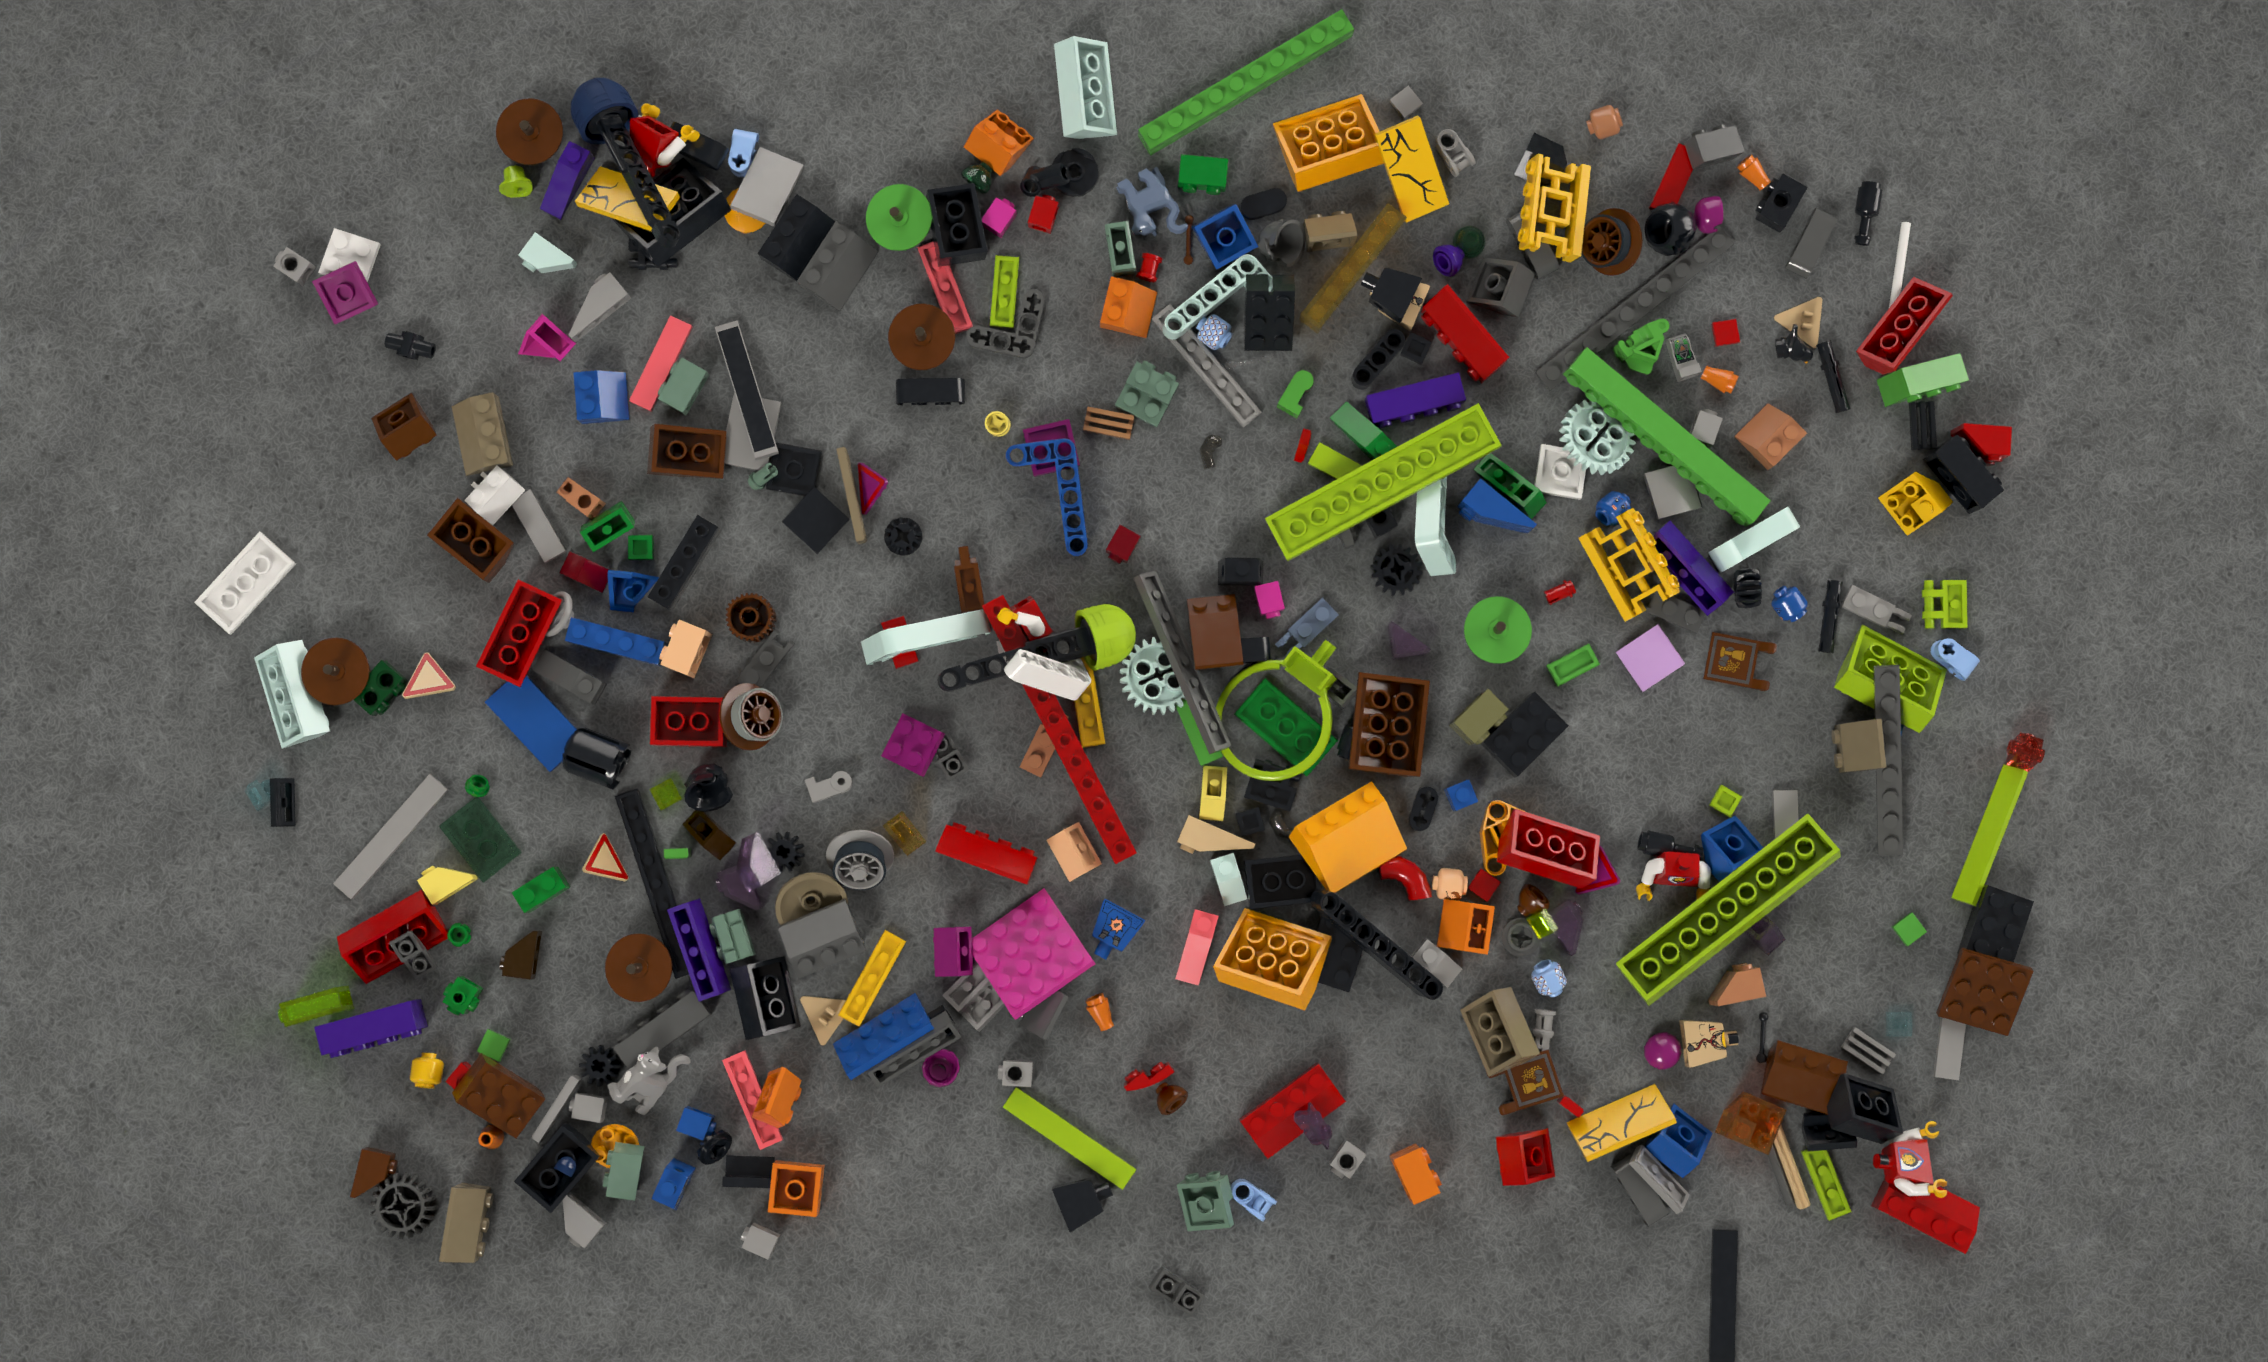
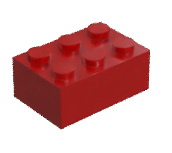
M651 696L650 745L727 747V737L722 730L719 718L720 705L723 698Z

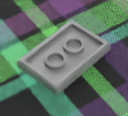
M759 147L730 205L731 209L775 227L802 173L804 165Z
M734 393L726 429L724 464L759 471L765 464L770 462V457L755 460ZM762 398L775 438L782 403Z

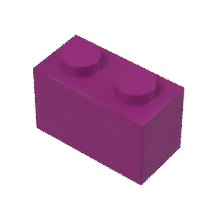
M971 926L933 928L935 977L973 975Z

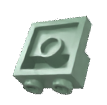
M1143 360L1142 364L1136 362L1115 403V407L1157 428L1179 387V383L1176 382L1177 377L1164 371L1162 375L1155 371L1156 367L1153 364Z
M1220 1171L1209 1172L1206 1174V1177H1199V1173L1185 1175V1179L1177 1184L1187 1231L1231 1228L1234 1225L1229 1201L1233 1198L1228 1175H1220Z

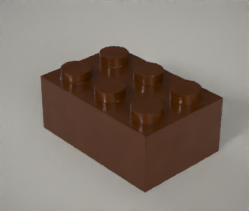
M482 1053L452 1092L456 1103L516 1139L545 1101V1097L539 1088Z

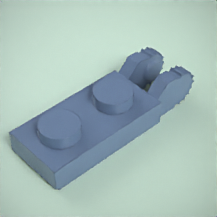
M1322 597L1287 630L1288 632L1275 645L1277 648L1282 647L1293 636L1298 642L1295 646L1298 649L1304 648L1338 616V613ZM1293 647L1287 651V654L1285 655L1286 657L1293 649Z

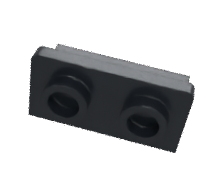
M1821 1112L1803 1114L1802 1134L1808 1152L1857 1148L1858 1141L1856 1136L1831 1129L1828 1114Z

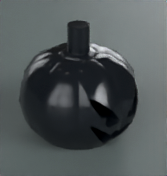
M1674 202L1654 208L1646 219L1644 226L1645 239L1648 246L1655 252L1665 256L1685 252L1696 235L1695 219L1692 212L1687 210L1685 206Z

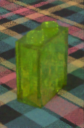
M341 986L279 1003L278 1016L281 1023H284L285 1027L355 1008L349 986Z

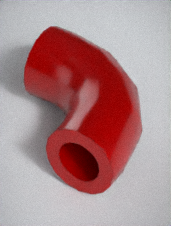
M1396 856L1378 867L1381 880L1395 879L1405 886L1408 901L1432 897L1426 874L1416 863L1402 856Z

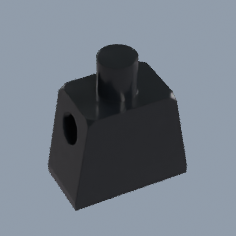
M1384 268L1380 278L1366 272L1361 285L1373 291L1369 299L1370 304L1396 322L1401 323L1422 278L1390 268Z
M1227 557L1218 561V585L1258 586L1263 584V561L1260 558Z
M1091 1178L1052 1187L1069 1232L1076 1230L1102 1213L1104 1209L1100 1201L1113 1196L1108 1182L1094 1187Z

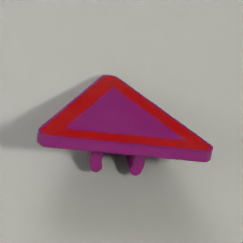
M858 463L861 513L867 515L878 497H881L883 490L887 488L888 480L864 463Z
M1599 846L1596 880L1582 889L1576 887L1575 893L1580 895L1620 883V878L1601 846Z

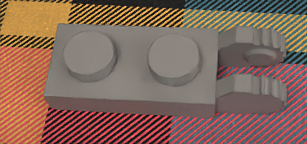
M1854 585L1850 586L1842 602V608L1899 634H1903L1905 628L1889 621L1891 615L1894 614L1900 619L1910 621L1912 617L1911 614L1895 608V605Z

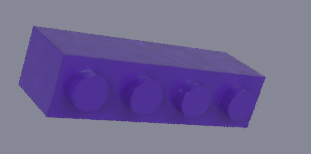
M1459 372L1366 395L1365 397L1369 419L1379 429L1391 426L1392 421L1401 420V423L1413 421L1415 416L1424 414V417L1434 416L1438 414V410L1447 408L1448 412L1460 409L1461 404H1464L1466 401Z
M1668 521L1653 534L1656 541L1655 547L1659 554H1663L1668 563L1666 567L1670 574L1677 578L1679 585L1707 616L1734 593L1730 586L1671 521Z
M699 898L667 909L698 1001L730 991L731 987L723 963L719 959L717 946L711 934L701 899Z

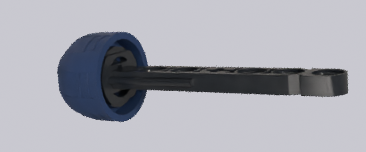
M593 78L584 82L577 88L571 101V116L582 139L590 144L606 143L648 225L652 227L651 231L657 242L666 248L675 247L681 235L675 221H671V213L628 133L630 119L638 117V110L633 100L622 85L608 78ZM614 140L623 142L625 146L618 145ZM624 158L632 160L635 164L627 163ZM643 195L650 196L654 201L646 200ZM653 214L662 216L664 220L656 219ZM663 233H669L674 239L666 238Z

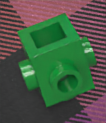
M459 976L454 983L451 982L446 987L443 993L446 996L443 1003L448 1005L446 1008L448 1011L458 1016L460 1014H468L470 1011L474 1012L480 1003L478 997L484 988L464 976Z

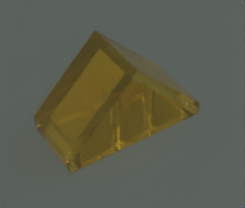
M901 811L883 825L907 856L926 843V840L904 811Z

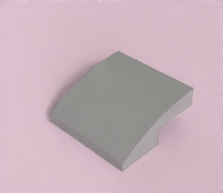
M1674 466L1643 475L1657 520L1702 508L1695 484L1689 479L1681 477Z
M977 962L973 964V975L961 976L942 995L979 1032L1005 1006Z

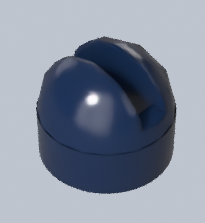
M563 1157L554 1168L572 1177L576 1170V1163L571 1157Z

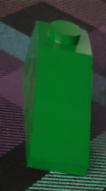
M1347 401L1330 417L1371 461L1397 447L1378 427Z
M1491 453L1487 454L1473 469L1493 489L1530 519L1547 503L1540 489Z

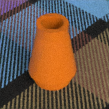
M1752 154L1737 166L1739 174L1755 185L1760 191L1771 182L1758 158H1754Z
M1706 366L1701 379L1707 381L1724 394L1725 392L1731 394L1739 376L1735 375L1733 371Z
M1103 993L1096 994L1085 1000L1087 1004L1085 1008L1101 1031L1108 1030L1114 1026L1108 998H1105Z
M488 1125L480 1133L478 1138L479 1144L488 1149H496L503 1143L504 1133L498 1127ZM486 1135H489V1136H490V1138H491L490 1143L487 1142V1140H486V1139H487V1136H486Z

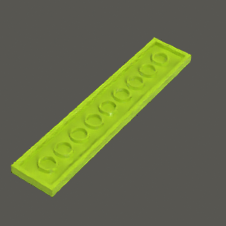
M1478 403L1266 517L1265 520L1286 560L1290 561L1497 450L1502 445Z

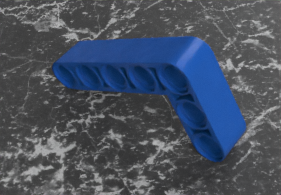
M1062 438L1016 444L1009 447L1006 452V459L1012 466L1055 462L1066 549L1073 556L1082 555L1088 547L1077 453L1073 441ZM1063 442L1068 443L1072 448L1068 456H1062L1058 452V446ZM1039 445L1046 447L1048 451L1044 459H1038L1034 454L1035 448ZM1015 448L1022 450L1024 454L1020 462H1015L1011 459V451ZM1066 466L1073 468L1075 472L1074 477L1071 480L1064 479L1061 475L1062 468ZM1073 490L1077 493L1078 499L1075 503L1069 504L1065 501L1064 494L1066 491ZM1076 514L1080 517L1081 523L1078 527L1074 528L1068 525L1067 518L1069 515ZM1074 538L1081 539L1084 543L1083 549L1074 551L1070 546L1071 540Z

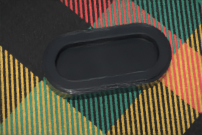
M1278 188L1246 196L1241 202V213L1249 220L1279 213L1286 207L1287 196L1284 191Z

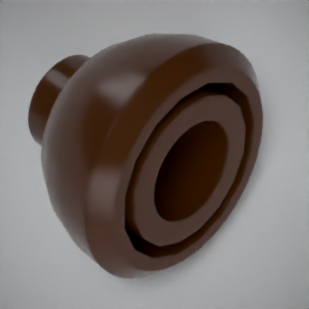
M1531 884L1523 885L1519 893V905L1517 906L1521 914L1528 917L1530 914H1540L1549 909V900L1542 891Z
M1167 1082L1162 1083L1156 1089L1158 1094L1157 1106L1162 1115H1170L1177 1111L1186 1102L1188 1092L1178 1085H1168Z

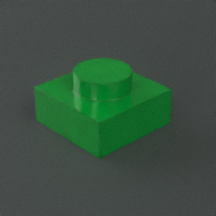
M628 535V560H654V536Z

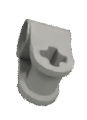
M1445 129L1439 133L1435 140L1436 151L1454 177L1459 176V172L1467 166L1476 164L1472 153L1465 147L1455 131ZM1441 138H1449L1452 142V146H1443L1441 143Z

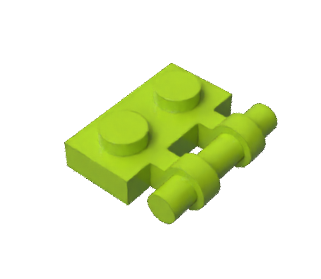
M1925 580L1924 590H1922V598H1924L1922 619L1925 621V629H1934V619H1941V629L1968 628L1967 580H1941L1940 590L1934 589V580ZM1934 598H1940L1941 611H1934Z

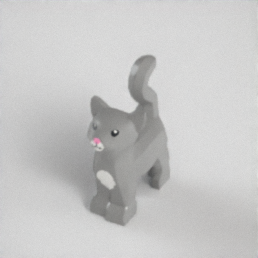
M654 1047L650 1052L638 1055L636 1065L628 1069L620 1081L617 1083L612 1082L608 1085L609 1093L612 1099L620 1104L625 1100L629 1101L635 1098L640 1103L635 1108L636 1112L645 1115L677 1076V1066L680 1064L689 1065L691 1063L690 1058L679 1054L674 1056L669 1061L668 1066L661 1063L658 1057L659 1048ZM666 1068L668 1069V1072L665 1074L658 1073Z

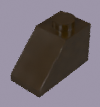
M695 810L682 824L704 849L720 861L736 844L735 840L703 811Z
M532 931L505 951V956H501L499 969L502 970V976L529 980L535 979L542 931Z

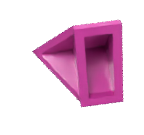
M542 314L526 331L518 354L551 357L561 361L576 343Z

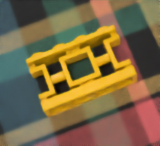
M1538 153L1527 162L1525 169L1527 182L1523 188L1525 200L1520 213L1522 226L1518 233L1519 250L1530 249V251L1535 252L1540 248L1541 242L1557 246L1555 257H1562V261L1571 263L1581 257L1591 166L1585 164L1576 166V164L1571 163L1565 168L1564 173L1549 169L1550 157L1543 158V154ZM1541 177L1551 180L1550 187H1540ZM1560 182L1566 184L1571 182L1570 192L1560 190ZM1546 197L1562 201L1560 218L1544 214ZM1536 222L1546 225L1545 233L1535 232ZM1555 227L1565 228V237L1556 236Z
M1634 508L1616 517L1622 528L1605 536L1601 527H1597L1578 538L1625 622L1646 611L1641 599L1658 591L1661 599L1665 601L1680 592L1677 578L1670 574L1666 567L1668 566L1666 558L1663 554H1659L1655 547L1656 541L1653 535L1646 531L1642 515L1635 511ZM1632 529L1638 541L1627 546L1621 534ZM1612 539L1618 552L1608 557L1601 544ZM1634 549L1645 570L1628 578L1618 557ZM1655 570L1661 583L1650 588L1644 576ZM1636 581L1642 594L1631 599L1625 586Z

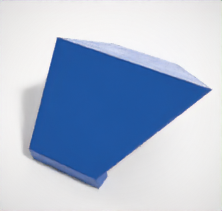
M608 570L610 610L634 612L637 603L657 582L659 577L635 572Z

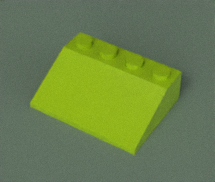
M1862 624L1839 670L1834 688L1874 709V666L1899 665L1901 724L1920 733L1935 715L1947 669Z

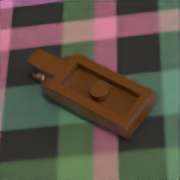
M968 546L958 547L960 560H954V570L961 613L982 610V605L985 603L976 557L970 558Z

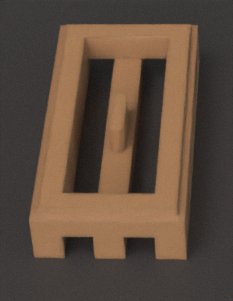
M1087 407L1083 431L1130 440L1134 415ZM1091 413L1129 420V422L1125 424L1091 417ZM1089 423L1127 429V432L1122 433L1089 426Z

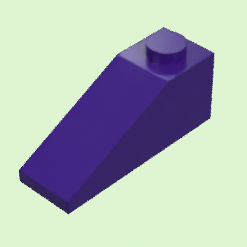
M571 141L568 142L555 167L540 207L541 210L560 220L562 219L595 159L590 151Z

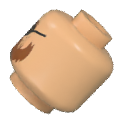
M1441 868L1437 876L1433 875L1432 890H1436V895L1439 899L1458 901L1462 895L1467 893L1468 877L1464 876L1460 869Z

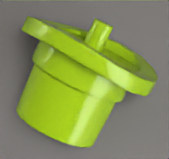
M516 165L506 167L503 171L504 181L499 185V192L510 198L530 195L533 190L532 182L530 179L525 178L524 169Z

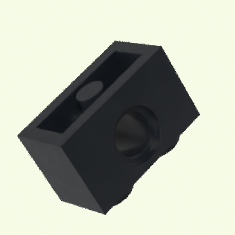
M1782 174L1778 179L1773 178L1767 188L1770 194L1766 200L1762 198L1755 211L1759 212L1755 219L1780 233L1786 227L1808 187L1785 174ZM1774 198L1782 199L1784 207L1777 206Z

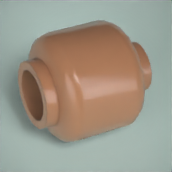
M1612 105L1592 110L1590 112L1591 120L1586 121L1590 135L1595 133L1598 139L1618 134L1620 127L1623 126L1618 108L1614 109Z

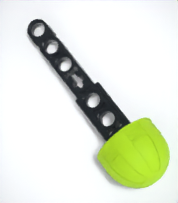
M1101 604L1084 608L1075 613L1074 629L1025 642L1024 647L968 662L963 667L958 665L947 668L938 675V685L943 691L949 692L964 688L966 685L972 686L1006 676L1004 668L1007 665L1006 662L1010 661L1018 650L1022 649L1034 653L1037 647L1045 649L1047 653L1046 658L1061 663L1084 657L1087 665L1093 671L1110 667L1121 662L1131 653L1136 640L1135 626L1129 615L1117 606ZM1059 641L1068 643V653L1062 654L1058 651L1057 644ZM992 660H996L1001 664V671L999 673L990 671L989 663ZM968 667H975L978 670L979 675L976 680H971L967 677L966 670ZM946 673L954 675L956 679L954 686L949 687L944 684L943 676Z

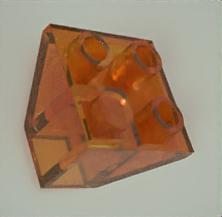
M1743 1091L1724 1109L1715 1133L1769 1155L1786 1109Z

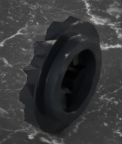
M902 517L891 521L884 534V540L888 549L901 556L914 553L920 547L923 537L920 526L914 520ZM897 528L899 530H902V532H906L911 529V531L907 535V538L909 539L908 541L910 542L909 545L907 542H904L903 540L897 541V538L899 537L898 531L896 530Z
M719 1130L718 1132L713 1131L709 1137L706 1136V1140L699 1144L700 1148L696 1152L701 1163L709 1165L722 1159L731 1147V1135L724 1130Z

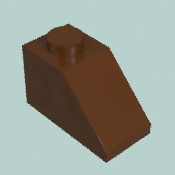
M370 1147L363 1148L350 1197L356 1198L363 1195L379 1183H382L391 1174L393 1175L398 1161L394 1160L396 1153Z

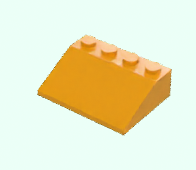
M1362 94L1273 123L1297 192L1384 164L1374 134L1380 131Z
M1372 781L1298 824L1289 835L1290 840L1324 888L1334 893L1407 849L1386 800Z
M1244 908L1213 968L1219 982L1305 1011L1316 990L1332 937Z

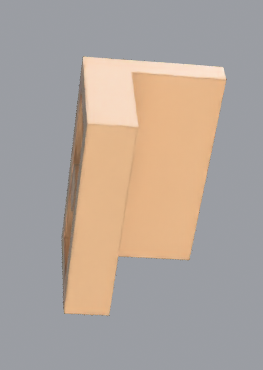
M1079 822L1046 840L1069 882L1102 864Z

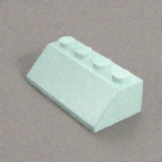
M1072 36L1055 43L1054 49L1063 136L1084 139L1117 135L1107 42Z
M302 640L276 644L254 657L282 749L330 732L329 720L325 716L322 702H319L308 693L302 681V663L308 652Z

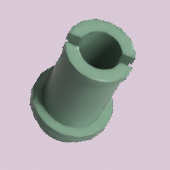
M772 463L765 464L759 471L749 475L748 484L752 489H763L765 483L777 476L778 471L774 465L768 469Z

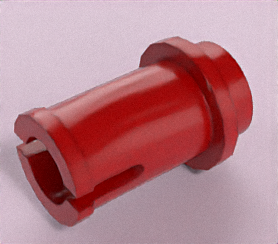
M1563 580V584L1544 591L1549 605L1566 597L1572 598L1573 594L1576 593L1571 580Z

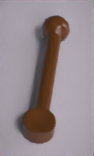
M1187 215L1184 219L1185 223L1188 224L1184 263L1190 265L1193 262L1191 257V224L1194 218L1191 215Z

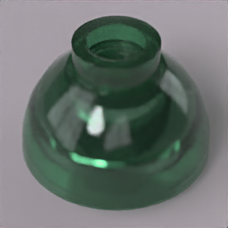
M981 162L980 165L968 166L961 172L964 180L969 184L975 183L976 190L982 194H987L990 190L992 183L991 173L993 170L986 163Z
M1464 226L1454 234L1452 245L1460 248L1465 253V259H1473L1483 252L1485 236L1477 227Z

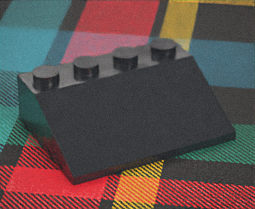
M681 158L653 180L656 185L677 191L680 196L670 211L671 221H675L681 234L675 247L666 248L661 246L652 231L613 219L642 254L657 268L731 211L723 192L684 158ZM663 233L666 238L674 239L669 233Z

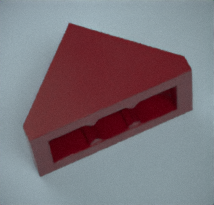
M569 551L559 573L603 593L608 583L609 569Z

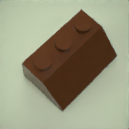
M459 498L455 500L427 535L488 583L492 581L505 565L514 546L513 541Z
M1777 1040L1769 1049L1761 1094L1828 1114V1102L1840 1075L1846 1074L1848 1061Z

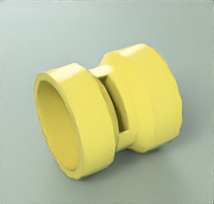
M991 412L985 419V428L993 436H1004L1010 430V420L1002 412Z

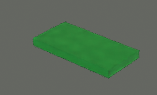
M1266 678L1234 713L1238 719L1293 766L1299 764L1310 755L1316 747L1322 731V726ZM1333 735L1330 736L1329 742L1320 758L1310 768L1302 772L1306 777L1338 741Z

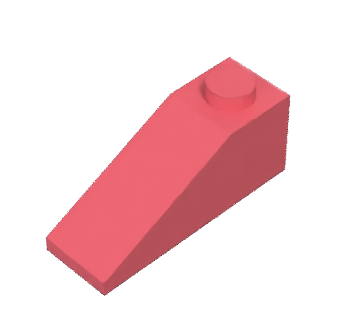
M1194 909L1175 979L1199 986L1218 915Z

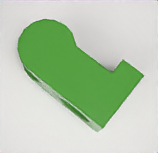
M1305 370L1298 371L1279 400L1277 408L1297 419L1303 409L1298 403L1303 395L1312 388L1314 382L1312 374Z

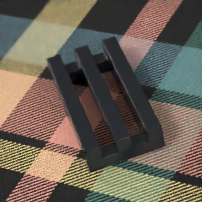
M1935 401L1909 403L1911 450L1936 449ZM1916 407H1919L1921 445H1918ZM1925 407H1928L1930 444H1927Z
M294 778L270 779L271 827L296 826Z

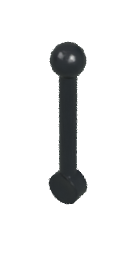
M1762 1012L1759 1014L1761 1029L1760 1050L1756 1056L1758 1063H1765L1767 1061L1764 1049L1768 1015Z

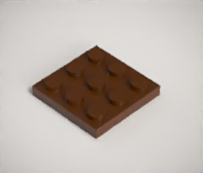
M1961 947L1936 1013L1942 1018L2008 1036L2034 971L2031 967Z

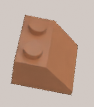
M1767 404L1734 437L1769 470L1807 432L1791 416Z
M1752 963L1732 965L1733 970L1725 972L1709 997L1708 1002L1709 1005L1723 1006L1766 997L1760 968L1752 967Z

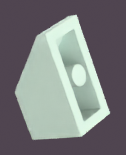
M536 232L518 255L524 260L522 265L531 272L538 270L541 273L571 269L577 266L574 259Z
M1234 853L1210 860L1224 906L1246 900V892Z

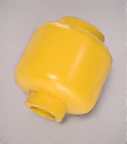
M422 1053L421 1057H416L412 1060L410 1080L415 1083V1087L434 1089L435 1085L442 1082L444 1062L436 1059L437 1054Z

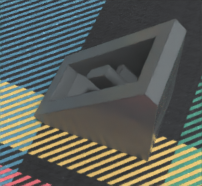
M1330 667L1328 671L1337 680L1328 690V698L1342 710L1356 696L1357 687Z

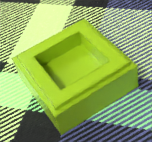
M1720 785L1709 806L1731 818L1742 796Z

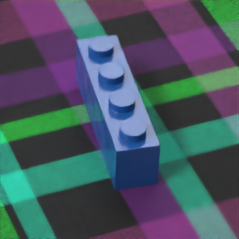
M572 617L565 637V641L661 667L663 666L661 665L662 660L659 659L664 646L668 647V643Z

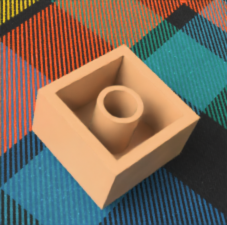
M679 620L670 629L669 637H671L668 647L664 646L659 657L662 660L661 665L695 678L713 634Z

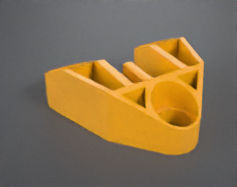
M1500 800L1492 801L1487 805L1479 832L1484 869L1493 876L1502 874L1507 866L1501 864V868L1497 872H1492L1488 867L1490 859L1497 858L1499 839L1493 826H1497L1501 835L1514 809L1521 810ZM1494 804H1499L1503 808L1504 812L1500 818H1494L1490 813V809Z

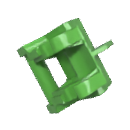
M1658 319L1633 331V334L1627 337L1625 343L1623 340H1620L1613 347L1615 356L1621 363L1626 361L1629 369L1646 375L1650 374L1653 364L1658 360L1664 341L1663 334L1668 331L1669 322L1666 319Z

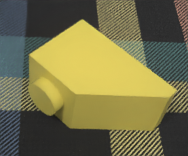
M1203 765L1199 819L1223 821L1226 801L1227 767Z
M431 866L421 873L423 877L417 881L431 904L438 905L476 881L478 877L471 873Z

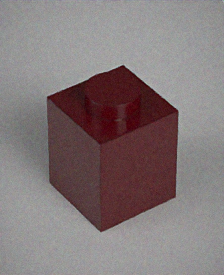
M1119 525L1106 548V552L1109 553L1108 558L1118 564H1121L1122 561L1127 563L1141 536Z

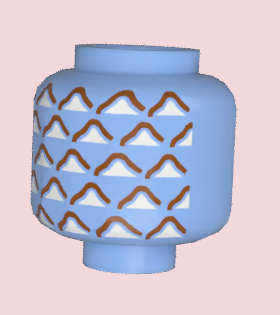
M1215 314L1208 318L1203 317L1196 327L1199 330L1198 340L1213 350L1223 349L1233 335L1231 325Z
M1547 959L1534 966L1531 977L1538 993L1549 995L1550 997L1560 995L1563 992L1562 989L1567 984V979L1560 964Z

